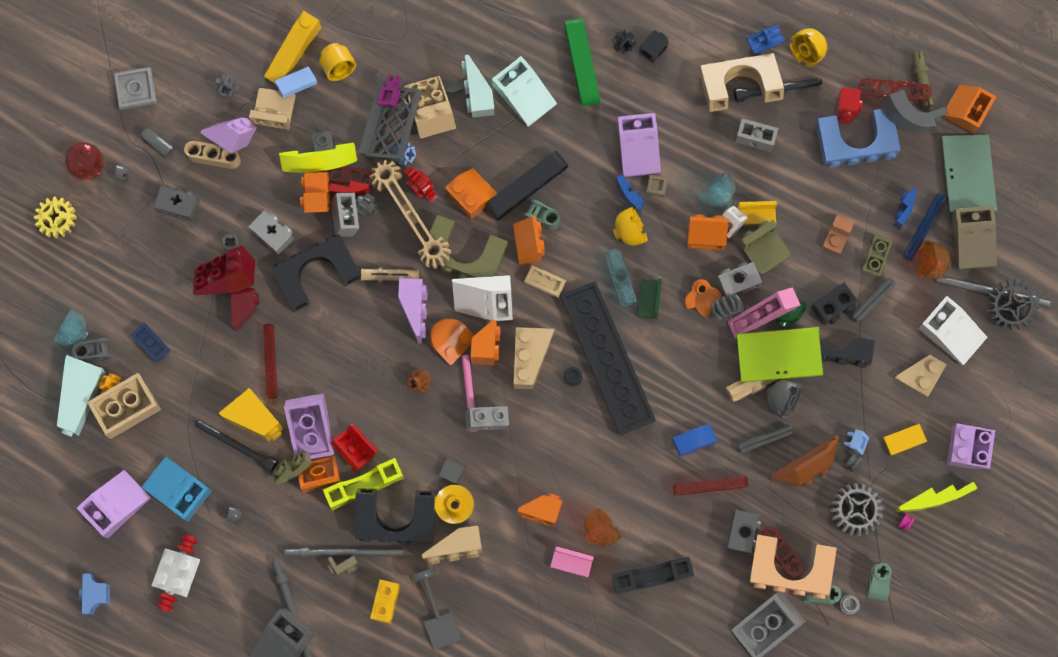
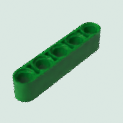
M583 18L564 21L565 32L581 106L600 104V95Z

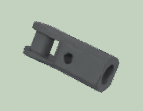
M145 129L142 132L144 142L165 159L173 153V147L158 137L152 130Z

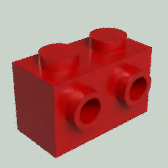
M841 88L836 99L834 113L839 123L849 124L853 122L855 117L858 118L863 100H860L861 90Z

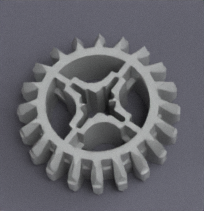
M857 483L853 484V490L849 484L845 486L846 491L842 488L839 489L840 495H834L837 501L831 502V505L836 508L830 509L831 513H836L832 520H839L835 526L839 527L842 524L844 527L841 531L844 533L848 528L850 536L853 535L854 530L856 536L861 535V530L864 535L868 534V529L874 531V525H880L876 518H883V515L878 512L884 510V507H878L877 505L882 500H875L878 493L876 492L871 495V487L865 491V484H862L860 489H858ZM849 495H860L866 499L858 502ZM844 500L848 506V513L845 516L842 513V503ZM869 503L872 509L870 520L865 512V508ZM863 504L859 512L850 515L853 509ZM857 518L864 525H854L848 522V520Z

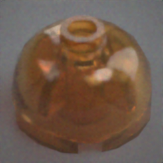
M926 241L922 244L918 251L921 254L920 261L916 259L915 262L917 275L928 280H936L943 277L950 269L952 263L948 250L942 244Z
M595 508L584 521L586 534L584 536L590 544L595 543L598 546L607 547L617 542L622 536L617 526L614 528L612 525V519L600 508Z

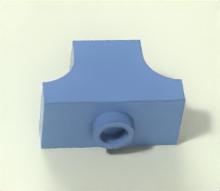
M83 574L82 589L79 590V599L82 601V614L94 615L96 608L100 605H110V585L98 583L95 580V575Z

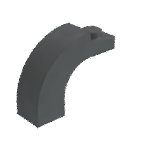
M904 90L890 94L880 101L887 117L896 126L910 133L927 132L937 126L936 124L942 121V117L948 114L945 107L927 113L918 111L911 105Z

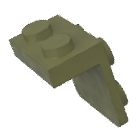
M766 220L758 225L759 229L752 232L750 230L746 232L739 244L750 262H754L760 275L765 274L791 256L790 251L775 231L778 225L774 220L770 222Z

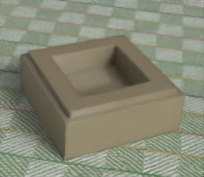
M649 174L646 194L665 197L668 178Z

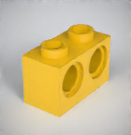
M379 580L370 617L371 620L387 624L392 623L400 590L399 584Z

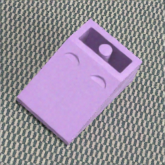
M655 113L618 117L617 131L624 177L660 174L661 167Z
M399 278L398 298L418 344H422V338H426V327L423 319H427L426 304H424V301H427L428 298L427 285L423 284V279Z
M123 470L92 493L77 509L103 537L108 539L151 497Z

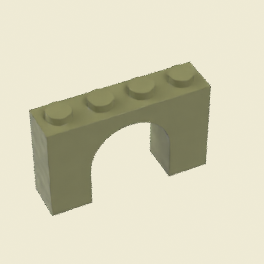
M437 215L430 235L436 241L442 237L444 242L449 244L455 229V221ZM490 235L483 254L475 262L463 264L456 262L450 255H447L449 261L443 260L444 267L440 263L437 264V267L441 268V271L451 274L453 272L458 274V277L461 279L494 277L497 275L507 251L508 241ZM433 249L430 255H436L439 249Z

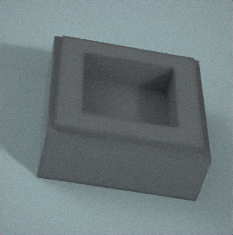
M447 458L439 477L457 484L465 466Z

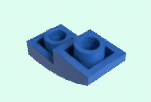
M624 175L617 176L616 184L623 199L638 214L641 213L642 206H644L642 196H638L637 190L629 192L631 191V185L629 180H625Z
M914 187L910 192L906 190L900 198L902 201L899 206L901 210L895 216L897 221L894 224L899 230L913 209L916 198V189Z
M710 424L672 438L679 457L694 453L699 448L713 445L718 441Z

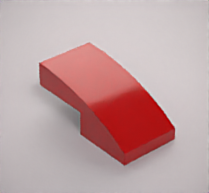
M350 181L349 187L330 183L329 193L330 196H335L336 193H355V197L369 194L370 186L355 181Z

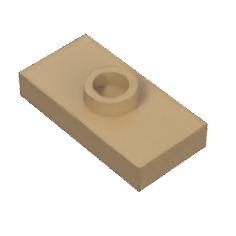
M531 265L524 283L555 298H559L566 280Z

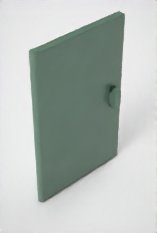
M989 134L941 136L949 213H953L955 209L994 206V212H997Z

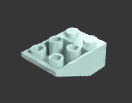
M465 55V61H462L463 76H467V80H464L465 94H469L470 97L466 98L467 111L472 113V118L494 115L492 89L470 56Z
M522 56L492 79L494 89L527 127L531 126L557 105L537 74Z

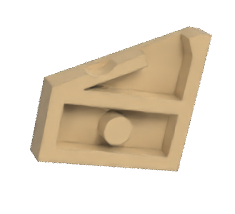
M928 355L897 375L895 380L927 398L947 364L932 355Z

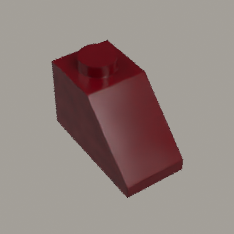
M246 288L240 292L231 293V326L234 331L239 330L257 311V305H260V296L256 294L254 288Z

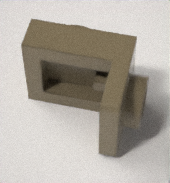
M331 556L328 557V568L332 574L336 573L338 576L357 570L356 566L359 565L354 556L339 565L335 563Z

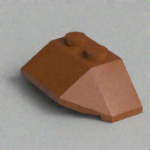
M836 434L770 475L769 479L799 487L802 484L804 487L814 482L813 477L818 474L822 477L830 472L829 468L834 462L839 437Z

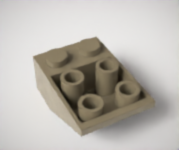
M994 206L955 209L951 214L958 270L996 267L997 246Z

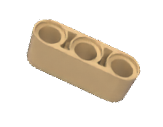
M190 141L184 147L188 159L194 163L235 169L241 163L237 151L230 153L219 145ZM192 149H199L197 154H190ZM211 152H217L214 158L208 157ZM230 155L236 156L233 161H227V158Z

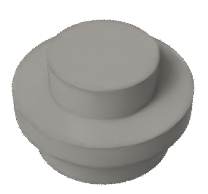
M846 595L840 600V609L843 613L852 615L859 610L860 603L855 596Z

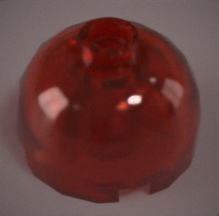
M89 142L76 143L66 153L65 163L67 170L78 180L94 179L104 168L103 154L95 145Z

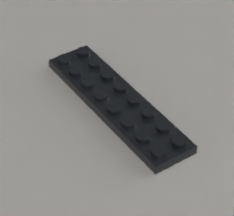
M596 281L560 295L619 435L622 436L656 422Z

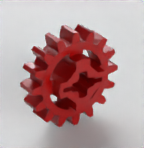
M409 166L404 171V175L408 179L406 184L420 199L424 197L431 203L437 198V194L433 190L434 184L421 170L417 172L412 166Z

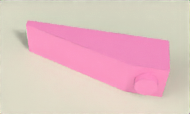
M792 287L774 293L727 322L736 339V334L748 333L800 306V303Z

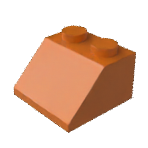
M473 168L458 175L445 187L446 195L470 220L476 217L485 208V204L498 194Z
M554 494L542 495L519 507L517 511L518 516L555 528L562 507V500H559L560 497Z

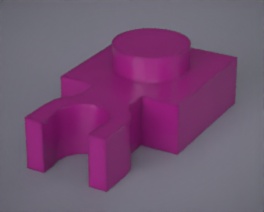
M390 74L387 75V86H381L377 104L380 107L396 108L401 92L397 88L402 79L399 75L395 76L394 81V77Z

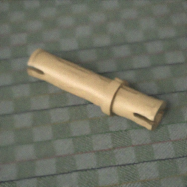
M361 268V281L378 280V282L399 281V278L419 279V269Z

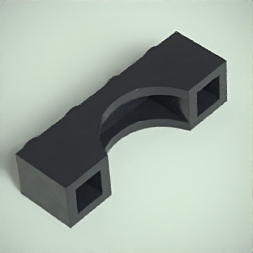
M855 337L852 343L843 349L829 348L820 340L822 362L831 360L836 361V364L839 365L851 363L855 364V367L866 368V366L872 363L875 340Z
M690 556L650 567L612 574V581L615 593L619 595L692 578L694 573Z

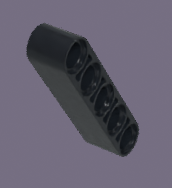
M554 151L491 198L485 204V207L495 220L498 221L564 172L569 165L558 151Z

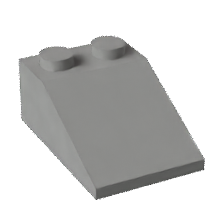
M778 592L735 626L732 632L752 657H763L806 621L782 592Z

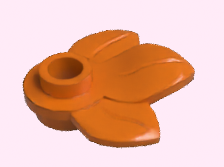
M699 279L693 283L692 291L686 295L685 305L687 309L696 307L702 316L708 317L712 312L710 309L711 304L720 299L722 295L718 289L711 287L708 281ZM701 285L705 287L702 293L699 292V286Z

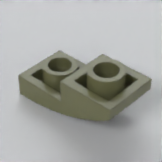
M874 235L862 270L880 277L893 241Z
M303 449L294 456L292 462L284 459L281 464H278L273 470L275 484L285 483L306 470L312 464L310 454Z

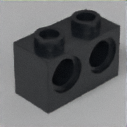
M843 282L814 302L811 308L824 326L828 323L832 325L840 319L839 315L844 312L848 314L856 308L854 305L858 299L846 283ZM839 297H846L848 303L842 304L839 301ZM823 308H831L832 314H826L823 311Z

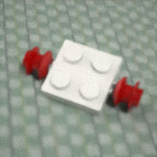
M185 534L184 537L180 536L183 541L181 544L176 545L181 550L180 553L165 548L152 583L153 587L165 590V593L158 595L161 601L155 604L159 605V610L168 613L170 609L174 610L171 606L172 603L177 602V599L172 596L174 593L187 597L200 559L188 556L187 554L194 553L193 545L198 544L195 541L196 537Z

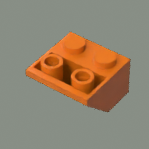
M959 85L946 107L948 114L943 116V118L975 134L997 96L980 87Z
M701 214L690 217L687 226L686 248L725 250L729 219L720 215L708 218Z
M531 216L513 224L519 265L542 262V256H545L544 241L539 239L542 237L540 221H536V216Z
M492 320L472 337V364L495 366V360H499V345H496V341L500 342L501 330L500 326H497V320Z

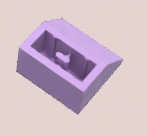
M956 423L951 430L946 465L962 468L990 469L995 430Z

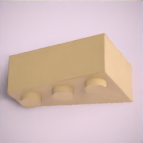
M516 327L514 389L534 388L555 329Z

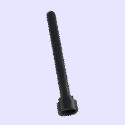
M815 78L783 84L784 91L818 86L822 84V79ZM738 87L733 90L736 103L744 102L748 97L762 95L761 88L746 90V88Z
M200 420L195 422L197 428L261 463L265 471L273 473L274 468L278 465V459L272 456L264 457Z

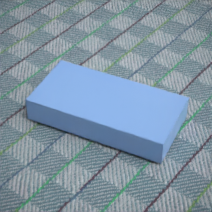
M309 67L275 80V85L283 98L317 84V80Z

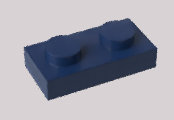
M145 322L131 334L132 338L156 364L171 352Z

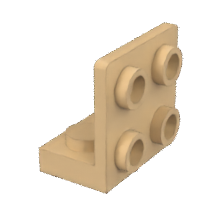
M259 88L255 109L251 110L249 115L252 124L289 130L296 95L292 94L283 98L277 90Z

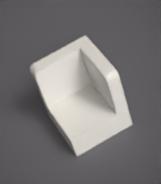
M735 206L727 209L722 215L724 218L729 219L727 237L731 238L736 235L748 218Z

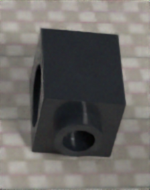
M654 30L640 45L639 52L654 63L668 48V38L662 32L658 33Z

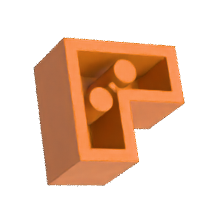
M329 172L304 173V177H301V187L305 188V193L300 197L301 208H304V213L328 212L331 210Z

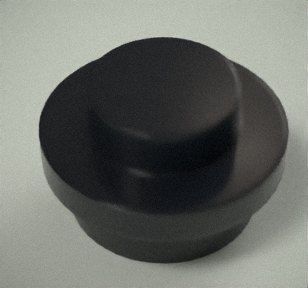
M570 367L564 372L563 378L567 385L574 387L582 382L583 375L578 368Z

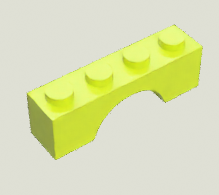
M393 458L357 478L324 489L323 492L330 508L335 510L355 501L357 488H373L378 491L403 480L404 477L396 459Z

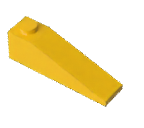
M305 11L302 12L276 54L264 78L275 84V80L289 75L321 30L318 19Z

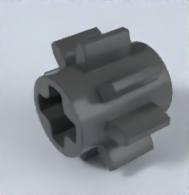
M223 73L221 79L217 78L216 91H219L222 97H232L233 92H238L239 86L237 84L239 80L235 79L232 74L225 75Z
M367 193L365 197L360 195L357 198L356 207L359 216L365 218L366 214L369 216L373 215L377 208V204L374 203L375 197Z

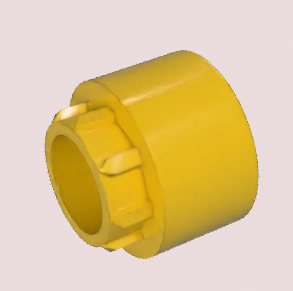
M333 43L321 51L319 63L330 81L342 80L355 70L356 62L347 47Z

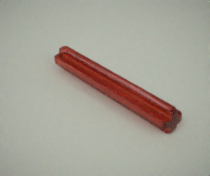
M264 324L267 398L276 399L278 391L273 324Z

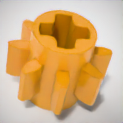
M111 373L108 376H103L99 382V388L102 389L100 394L121 383L119 382L121 377Z

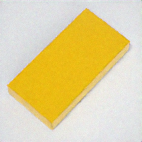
M920 424L883 438L890 456L927 442Z

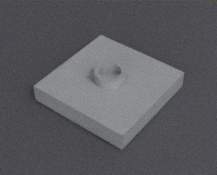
M151 67L114 73L120 110L157 104Z

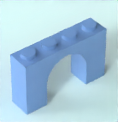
M883 109L873 110L871 121L874 131V142L866 148L857 149L847 145L841 138L837 116L818 118L816 129L823 166L835 168L845 163L855 165L859 161L874 162L878 158H885V160L896 158L901 150L896 125L887 117Z

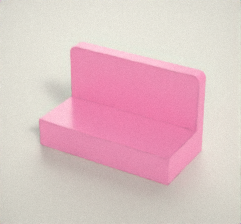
M555 547L550 568L588 578L594 557Z

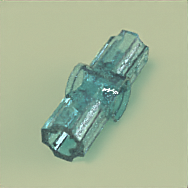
M620 248L609 250L604 253V257L621 307L632 306L637 303V299ZM621 274L626 279L623 282H619L615 277Z

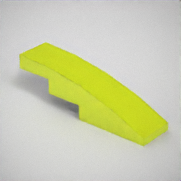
M972 482L956 491L955 487L951 485L938 494L934 492L933 488H930L895 510L897 513L937 507L957 500L976 490L977 486Z

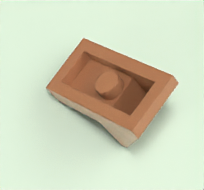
M837 214L822 248L840 256L855 221Z

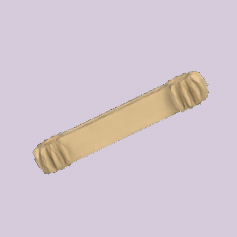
M384 160L383 165L377 162L378 168H372L374 174L370 175V179L373 180L372 185L377 187V190L380 192L384 188L388 189L423 244L424 249L418 251V254L421 256L420 261L422 263L425 262L428 268L432 265L436 269L439 263L444 267L443 260L449 261L447 255L451 254V250L448 249V242H444L442 237L438 238L437 241L434 240L397 183V180L403 178L402 173H399L401 171L400 167L396 166L393 161L388 164L387 160ZM385 174H390L388 179H382ZM392 187L398 189L406 202L404 205L400 204L391 190ZM419 223L429 238L428 242L423 240L415 224ZM433 249H439L436 255H430Z

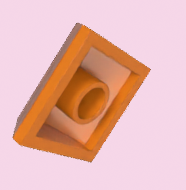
M336 455L311 460L312 464L299 474L300 488L303 493L328 488L341 482Z

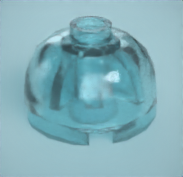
M727 172L725 174L722 173L709 184L707 192L703 190L698 197L710 208L719 209L723 206L727 208L734 202L733 196L736 193L735 182Z
M71 308L53 342L64 347H73L79 341L84 342L89 333L86 331V318L80 312Z

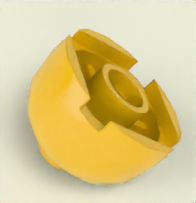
M813 28L803 29L791 37L790 49L798 62L801 63L803 61L806 63L805 66L813 67L825 57L827 42L818 30Z
M633 207L625 209L617 216L615 221L616 228L613 229L617 240L621 239L624 244L629 246H637L647 242L646 232L642 234L643 223L636 210H633Z

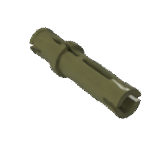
M919 51V54L914 52L912 53L915 67L913 72L917 77L922 108H927L926 106L930 108L934 106L927 75L929 70L925 65L923 55L924 52Z

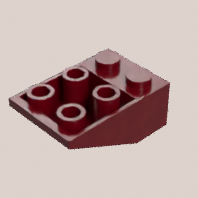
M241 245L221 256L215 257L205 264L199 265L195 268L193 294L235 293L254 285L255 259Z

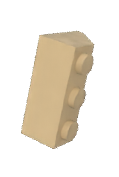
M139 373L87 402L103 432L110 439L161 410Z

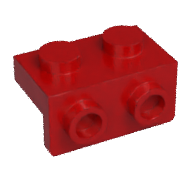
M354 424L349 425L346 431L334 438L330 443L355 472L371 462L378 452L374 445L368 441L361 430Z

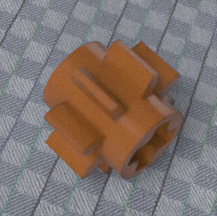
M418 368L408 375L407 384L413 392L418 390L421 394L431 387V377L425 370L420 372Z

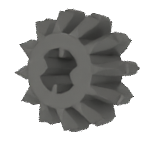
M736 294L726 295L717 299L710 307L713 318L718 322H727L741 314L744 309L742 300Z

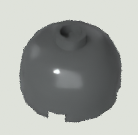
M782 379L774 385H770L766 395L768 408L771 412L783 419L790 416L787 414L789 410L794 411L802 395L799 388H802V385L789 379Z

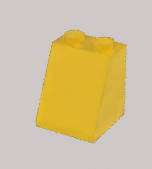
M250 388L219 412L227 423L268 442L271 439L273 441L282 434V426Z

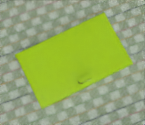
M819 327L736 334L741 382L823 376Z

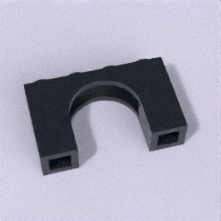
M332 235L325 240L326 242L320 245L318 243L308 248L309 250L303 253H295L291 256V259L279 261L271 268L293 313L310 305L301 286L300 277L303 269L311 262L326 261L336 269L345 287L361 279V275L340 235Z
M357 488L355 539H359L362 542L379 540V542L383 543L393 540L403 544L410 543V541H415L419 544L433 542L435 536L436 491L416 490L413 519L404 526L392 527L385 524L378 516L377 489Z

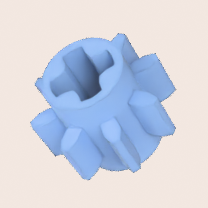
M407 142L403 159L399 161L401 165L412 163L415 159V146H411L410 142ZM398 145L393 149V155H397Z

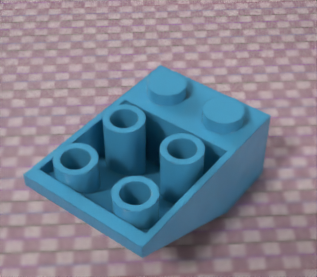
M167 457L162 460L142 486L144 490L187 522L190 521L212 492L207 486Z

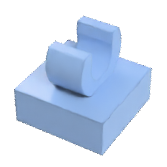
M855 430V433L848 432L847 435L852 437V441L844 442V444L856 454L863 455L869 437L860 430Z

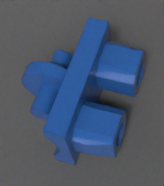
M778 25L763 29L761 32L746 38L754 55L785 43Z

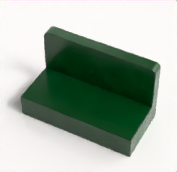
M658 277V280L642 278L638 317L657 319L662 284L661 277Z

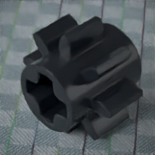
M625 29L616 32L614 39H612V42L615 44L613 46L616 51L620 50L622 54L632 51L633 45H636L632 32L627 33Z

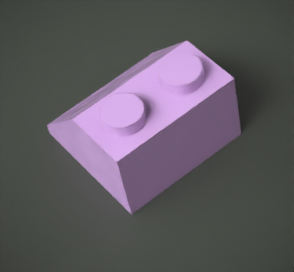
M241 117L217 123L201 130L200 133L228 152L233 153L248 146L257 127L249 119Z

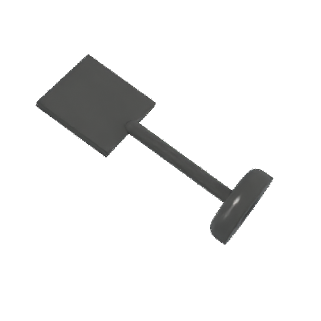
M435 566L409 575L412 582L423 581L436 617L424 622L434 650L462 640L453 613L449 612L441 616L439 614L427 580L428 577L436 574Z

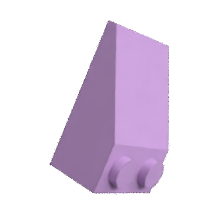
M324 393L286 400L284 410L294 455L299 454L303 449L310 454L311 459L334 455L333 446L330 444L332 436Z

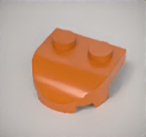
M441 319L430 330V345L449 365H452L472 344V337L475 335L458 320Z

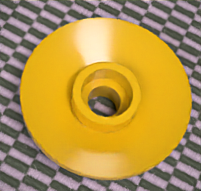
M449 485L438 493L435 509L443 521L450 524H458L471 516L474 509V500L471 493L463 486ZM453 502L458 503V507L456 509H453L451 507V504Z

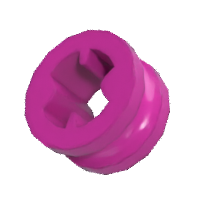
M906 512L898 524V528L902 527L907 532L915 517H910L909 513Z

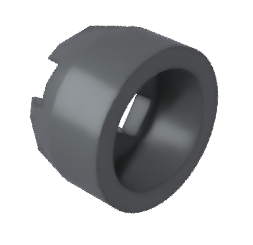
M117 165L115 180H125L128 178V175L124 174L129 173L127 167Z
M230 506L227 521H238L242 515L241 510L236 506Z

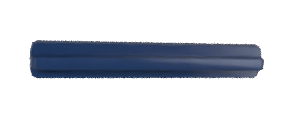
M938 193L903 254V257L912 260L946 200L944 195Z

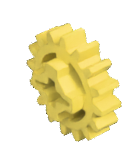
M53 197V201L46 198V204L39 203L42 208L35 210L39 215L34 216V219L38 221L35 225L40 228L39 231L42 234L46 232V236L49 238L53 234L54 238L57 239L58 234L65 237V231L72 232L69 227L76 225L72 220L77 219V216L73 214L76 210L71 207L72 204L69 201L65 203L64 198L58 201L56 197ZM60 207L66 209L67 213L61 211ZM44 222L50 224L51 228L46 227Z

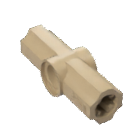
M739 380L725 389L730 400L734 403L750 394L753 395L764 390L767 385L777 380L741 382Z

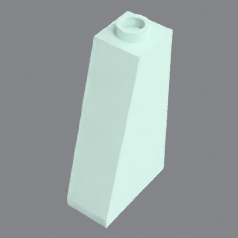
M68 355L65 358L57 427L62 429V434L72 437L73 434L80 435L91 409L87 402L96 397L99 390V382L105 376L106 371Z

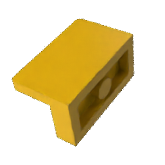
M777 201L739 202L737 209L748 217L742 226H758L766 220L768 222L771 220L776 222L775 208Z

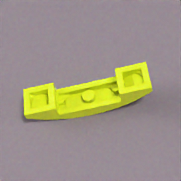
M354 143L336 145V149L301 154L298 153V150L279 153L282 171L292 173L326 171L357 161Z

